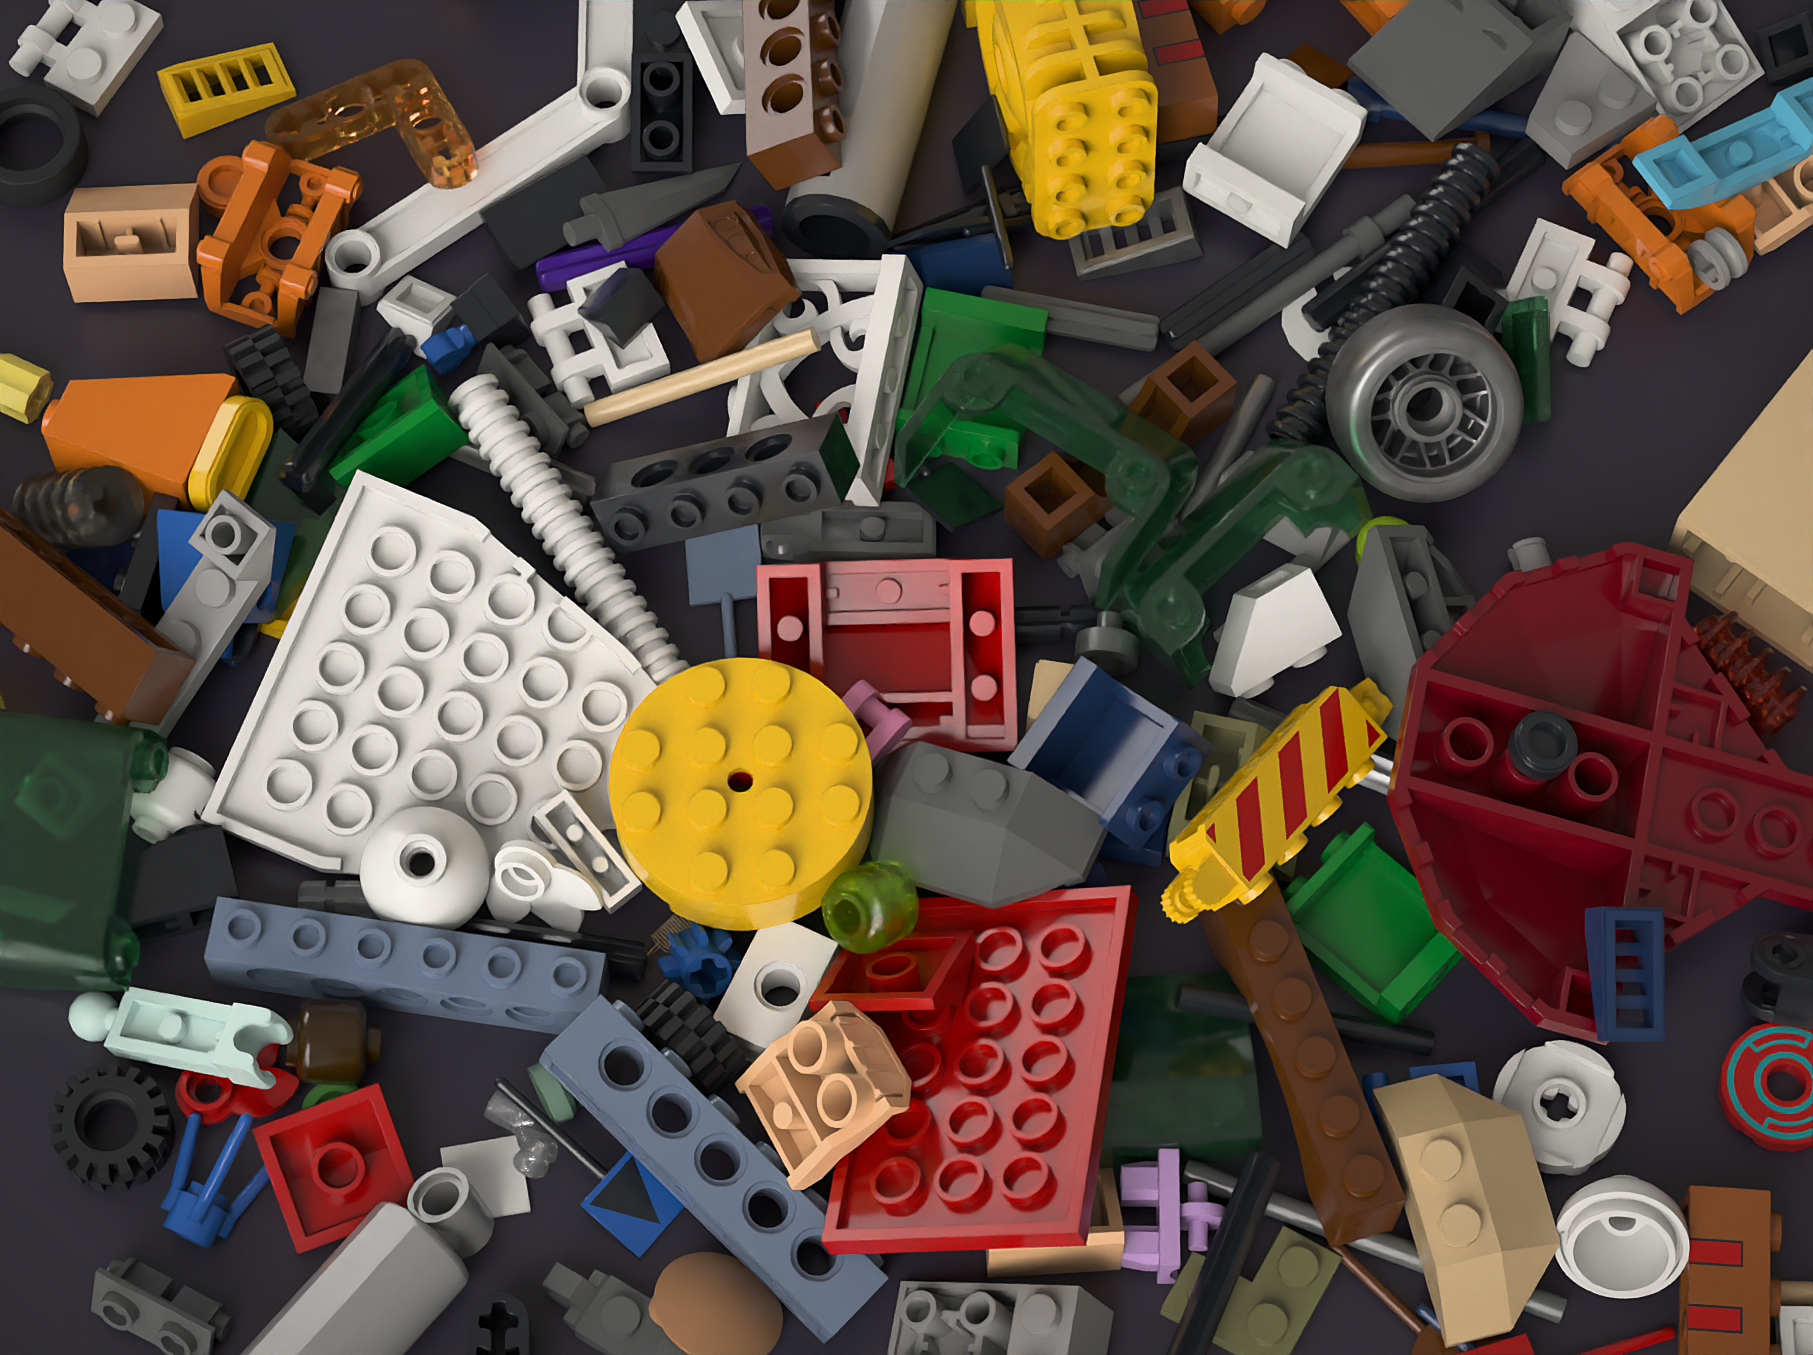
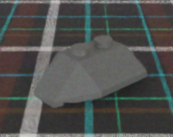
M1375 525L1368 530L1347 612L1365 678L1369 677L1377 685L1378 690L1387 696L1394 705L1380 728L1395 741L1398 739L1412 666L1476 604L1473 593L1451 562L1432 545L1434 539L1424 525Z
M922 741L914 742L885 754L872 776L875 804L874 821L868 847L880 876L992 909L1039 896L1062 884L1069 887L1085 882L1108 834V830L1099 824L1101 815L1033 772Z

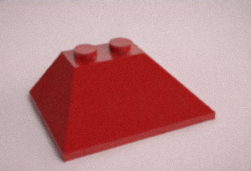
M945 557L814 561L756 565L759 659L783 663L804 671L826 685L840 699L858 681L862 679L867 681L879 692L877 699L890 710L894 708L900 709L912 720L911 727L905 736L893 748L889 749L886 754L917 741L958 752L1014 751L1018 746L1013 558ZM858 719L857 723L866 739L873 729L862 719Z

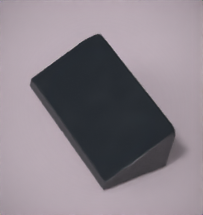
M583 153L492 203L478 213L503 264L514 271H519L569 244L563 233V225L566 222L585 216L580 205L581 198L597 193V195L607 193L609 190L586 154Z

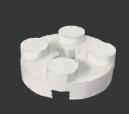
M1565 1040L1545 1042L1544 1046L1533 1047L1526 1052L1524 1049L1515 1054L1502 1068L1491 1100L1523 1115L1539 1171L1550 1174L1580 1175L1587 1171L1592 1164L1603 1159L1614 1146L1623 1127L1626 1115L1624 1094L1621 1096L1620 1087L1613 1077L1615 1072L1609 1063L1594 1050L1579 1043ZM1557 1093L1565 1094L1569 1097L1567 1107L1575 1112L1576 1115L1572 1119L1562 1118L1559 1122L1551 1120L1547 1117V1110L1540 1106L1541 1098L1553 1100Z

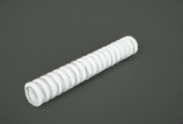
M481 374L461 384L450 396L447 402L448 408L452 413H460L458 423L462 428L470 429L468 435L472 444L481 445L479 454L482 459L492 461L490 471L495 476H502L500 480L502 489L506 492H513L511 496L512 504L517 508L523 507L521 512L522 519L525 523L534 524L532 534L536 539L545 540L543 543L544 552L547 555H555L553 560L554 567L558 571L566 572L564 582L567 586L577 588L575 598L580 603H587L585 613L592 619L597 618V623L632 653L642 665V669L657 686L674 675L689 669L690 665L686 660L677 659L679 655L678 647L675 644H667L666 641L669 634L666 629L655 626L658 622L656 614L651 611H645L647 607L645 598L640 595H634L636 591L635 583L629 579L624 580L623 577L626 574V570L623 565L613 563L615 559L613 550L608 547H602L604 543L602 534L597 531H591L594 526L592 519L589 516H581L583 506L580 501L570 499L572 496L570 486L559 483L562 479L559 470L549 468L551 464L549 455L544 452H538L540 449L539 440L533 436L528 437L530 427L525 421L517 420L519 418V411L516 406H507L509 396L506 391L496 389L498 386L496 376L493 374Z

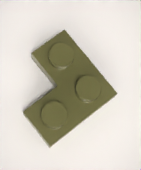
M1283 1226L1253 1282L1239 1275L1212 1342L1235 1355H1292L1340 1267L1343 1257ZM1192 1251L1161 1307V1315L1179 1324L1206 1259L1205 1256Z

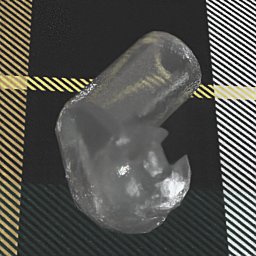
M497 1090L487 1105L484 1117L516 1135L520 1150L513 1158L515 1169L527 1177L534 1179L542 1178L548 1171L549 1163H554L557 1160L559 1153L557 1142L502 1092Z

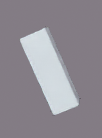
M566 789L533 814L535 822L572 868L583 874L595 885L602 898L603 906L610 915L642 890V883Z

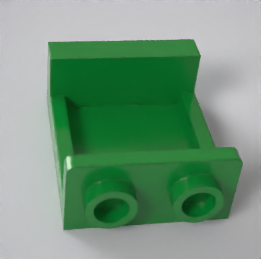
M927 287L922 306V326L902 408L898 409L896 416L895 438L904 444L906 449L911 450L920 457L936 458L940 455L966 459L970 464L986 470H997L1002 467L1017 469L1046 346L1049 310Z
M1365 821L1352 835L1345 830L1340 832L1323 851L1320 860L1324 863L1323 866L1309 880L1303 875L1298 876L1286 888L1282 896L1307 958L1380 1021L1401 1025L1465 956L1435 928L1417 879L1374 843L1373 839L1376 830Z

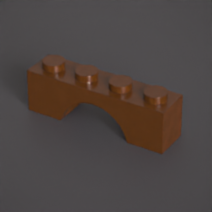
M1195 339L1148 376L1142 389L1129 407L1100 435L1071 452L1058 453L1055 450L1051 451L1006 486L1005 521L1046 563L1060 552L1067 542H1071L1094 522H1098L1105 516L1106 512L1131 494L1135 486H1144L1233 416L1237 381Z

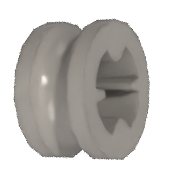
M1712 228L1705 234L1704 240L1698 239L1688 246L1687 255L1691 267L1703 283L1711 289L1722 290L1729 285L1731 277L1738 278L1747 272L1748 262L1744 250L1738 241L1723 228Z

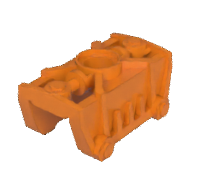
M1661 114L1655 119L1653 117L1648 119L1621 139L1619 144L1614 145L1563 181L1562 191L1566 196L1571 194L1587 211V219L1592 225L1598 223L1650 277L1649 285L1654 290L1660 288L1677 306L1676 311L1683 315L1717 291L1704 284L1694 272L1687 255L1688 246L1698 239L1704 240L1705 234L1712 228H1723L1738 241L1744 250L1749 266L1754 255L1753 219L1756 217V211L1751 200L1740 193L1700 207L1669 210L1649 184L1647 196L1639 186L1629 189L1622 182L1623 168L1617 160L1623 155H1626L1633 162L1636 155L1679 137L1676 123L1671 118ZM1658 215L1665 218L1670 223L1672 232L1665 237L1646 216Z
M252 140L245 147L242 154L243 168L245 170L214 235L207 234L204 240H201L197 246L196 256L197 263L201 265L204 298L209 310L255 328L269 324L278 335L294 339L297 322L304 307L309 308L312 302V295L317 288L318 277L326 263L325 249L328 242L336 234L340 233L341 229L346 230L349 223V211L364 190V180L356 171L341 166L329 170L299 159L294 160L281 146L263 140L261 142ZM289 173L301 177L299 186L302 201L300 205L291 204L285 216L281 217L276 201ZM317 205L315 212H313L314 206ZM291 236L301 240L292 259H277L270 253L272 244L281 237ZM257 273L256 281L261 285L259 291L246 295L240 305L228 303L238 281ZM273 292H278V320L273 317L274 309L270 299Z

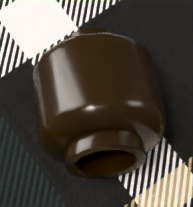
M308 999L302 1003L298 1014H288V1024L294 1036L292 1041L286 1044L285 1066L296 1067V1074L302 1082L307 1084L352 1086L358 1084L364 1077L366 1063L379 1064L381 1024H368V1013L361 1002L353 1000Z

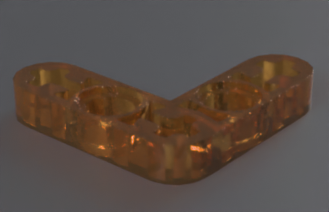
M400 59L284 106L273 112L266 120L264 126L268 142L281 146L294 160L299 159L308 162L391 126H395L424 177L433 187L439 189L462 187L471 182L479 170V163L471 136L428 66L417 59ZM378 98H381V99H382V100H380V101H378V102L375 101V99H378ZM348 107H364L362 111L355 115L347 117L336 116L340 111ZM425 119H442L433 127L426 129L413 128L418 122ZM322 121H325V122H326L325 124H322V125L319 124V123L322 122ZM447 147L452 159L447 161L443 156H439L438 152Z

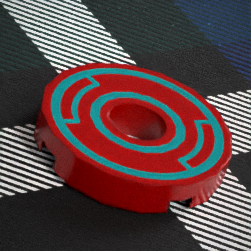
M1771 1022L1751 1027L1732 1043L1719 1070L1718 1098L1726 1119L1737 1131L1740 1129L1746 1136L1754 1139L1752 1143L1767 1150L1794 1153L1813 1147L1812 1029ZM1777 1072L1791 1074L1800 1083L1802 1096L1793 1101H1782L1775 1098L1768 1089L1767 1077Z

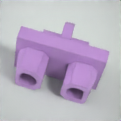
M1159 1149L1157 1162L1144 1161L1121 1165L1120 1206L1156 1207V1226H1123L1125 1244L1121 1267L1141 1271H1157V1284H1174L1177 1280V1270L1180 1269V1230L1188 1231L1189 1250L1197 1252L1208 1250V1231L1218 1229L1226 1207L1208 1202V1185L1204 1182L1189 1183L1188 1202L1180 1204L1179 1149Z

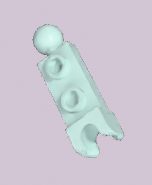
M127 986L119 1007L112 995L100 990L86 991L73 1001L68 1016L72 1030L78 1037L90 1042L106 1039L103 1046L115 1056L224 1078L227 1077L235 1084L261 1089L272 1088L276 1083V1077L270 1071L260 1070L256 1060L259 1051L268 1044H288L294 1036L290 1025L281 1016L266 1008L236 1002L233 1003V1006L130 986Z

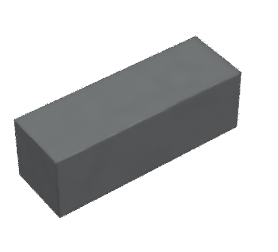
M320 287L303 379L317 409H326L350 379L362 311L358 290Z

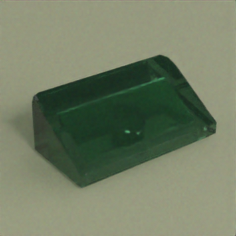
M1534 296L1511 301L1501 318L1502 347L1512 360L1522 385L1524 413L1521 427L1550 426V423H1553L1550 305L1545 296Z

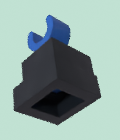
M487 273L469 286V290L450 303L461 325L433 335L420 346V349L427 356L428 362L438 375L444 377L461 364L463 359L470 354L471 348L476 344L483 352H485L487 344L493 343L498 350L507 345H512L516 348L532 335L520 312L492 276Z

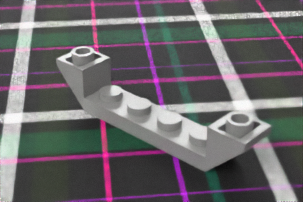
M222 489L189 539L188 543L202 553L203 556L156 626L159 631L197 660L160 725L156 726L131 721L129 726L125 727L113 723L98 714L75 750L49 752L16 802L17 805L61 842H69L125 795L146 758L159 750L270 583L276 527L229 489Z

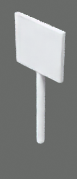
M519 1134L440 1148L443 1167L461 1170L484 1201L493 1218L531 1212Z

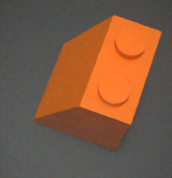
M225 373L70 380L61 399L52 400L47 407L42 420L41 432L64 489L135 515L139 513L147 514L154 492L179 498L182 510L197 511L193 507L188 493V480L191 469L220 406L229 397L240 395L236 377Z

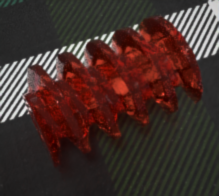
M1736 610L1719 617L1716 615L1707 617L1692 627L1700 639L1696 646L1715 674L1720 672L1724 674L1751 714L1747 721L1753 730L1756 731L1755 733L1764 746H1766L1794 721L1800 712L1798 706L1808 689L1804 685L1788 692L1781 688L1791 672L1787 666L1768 674L1764 668L1774 652L1769 647L1752 655L1749 653L1748 648L1757 633L1753 629L1736 636L1730 632L1740 615Z

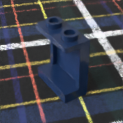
M1081 656L1007 761L1018 769L1033 772L1101 815L1099 818L1100 825L1119 840L1140 852L1150 836L1160 827L1165 815L1186 785L1198 773L1201 764L1214 745L1176 716H1170L1117 682L1100 667Z

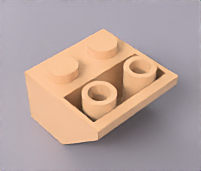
M198 183L75 188L64 213L63 269L75 303L198 298L199 264L197 263L196 256L199 244Z

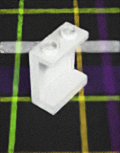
M1263 52L1256 61L1251 81L1207 145L1199 142L1187 160L1182 190L1287 249L1361 140L1368 112L1349 93L1341 89H1330L1308 77L1304 70L1296 63L1287 59L1278 60Z

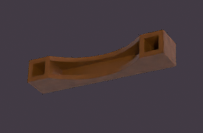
M1270 868L1268 873L1274 878L1272 883L1251 902L1244 905L1237 898L1216 911H1213L1212 908L1208 911L1204 909L1198 913V917L1214 957L1227 971L1240 993L1245 996L1250 1012L1266 1044L1292 1120L1306 1187L1330 1248L1393 1230L1406 1198Z

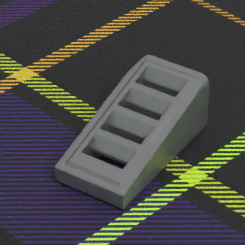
M1181 186L1154 194L1151 207L1138 222L1123 227L1111 225L1084 231L1068 239L1077 276L1080 281L1179 263L1204 255L1193 212ZM1173 220L1176 231L1165 234L1162 222ZM1149 224L1152 239L1142 242L1138 226ZM1124 229L1128 247L1118 250L1113 231ZM1100 234L1105 254L1094 258L1088 236Z

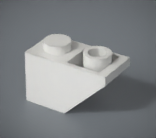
M1286 563L1234 593L1209 676V682L1215 692L1233 697H1244L1246 699L1254 697L1266 691L1274 684L1272 676L1291 665L1294 668H1299L1315 662L1327 653L1326 644L1343 635L1310 568Z

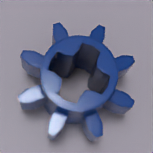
M692 922L690 928L682 930L677 935L670 932L667 934V938L671 943L669 956L657 959L659 968L665 977L671 978V984L675 982L680 985L684 993L686 991L698 997L702 1004L708 1006L710 998L727 991L732 980V970L738 969L743 960L736 949L730 948L733 939L727 930L716 928L711 934L700 923Z

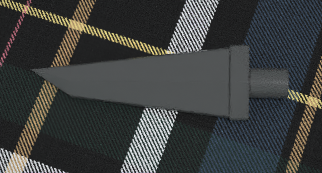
M743 162L597 195V193L583 197L580 200V205L585 216L564 223L563 233L565 239L571 246H575L597 238L607 252L622 248L624 243L725 192Z

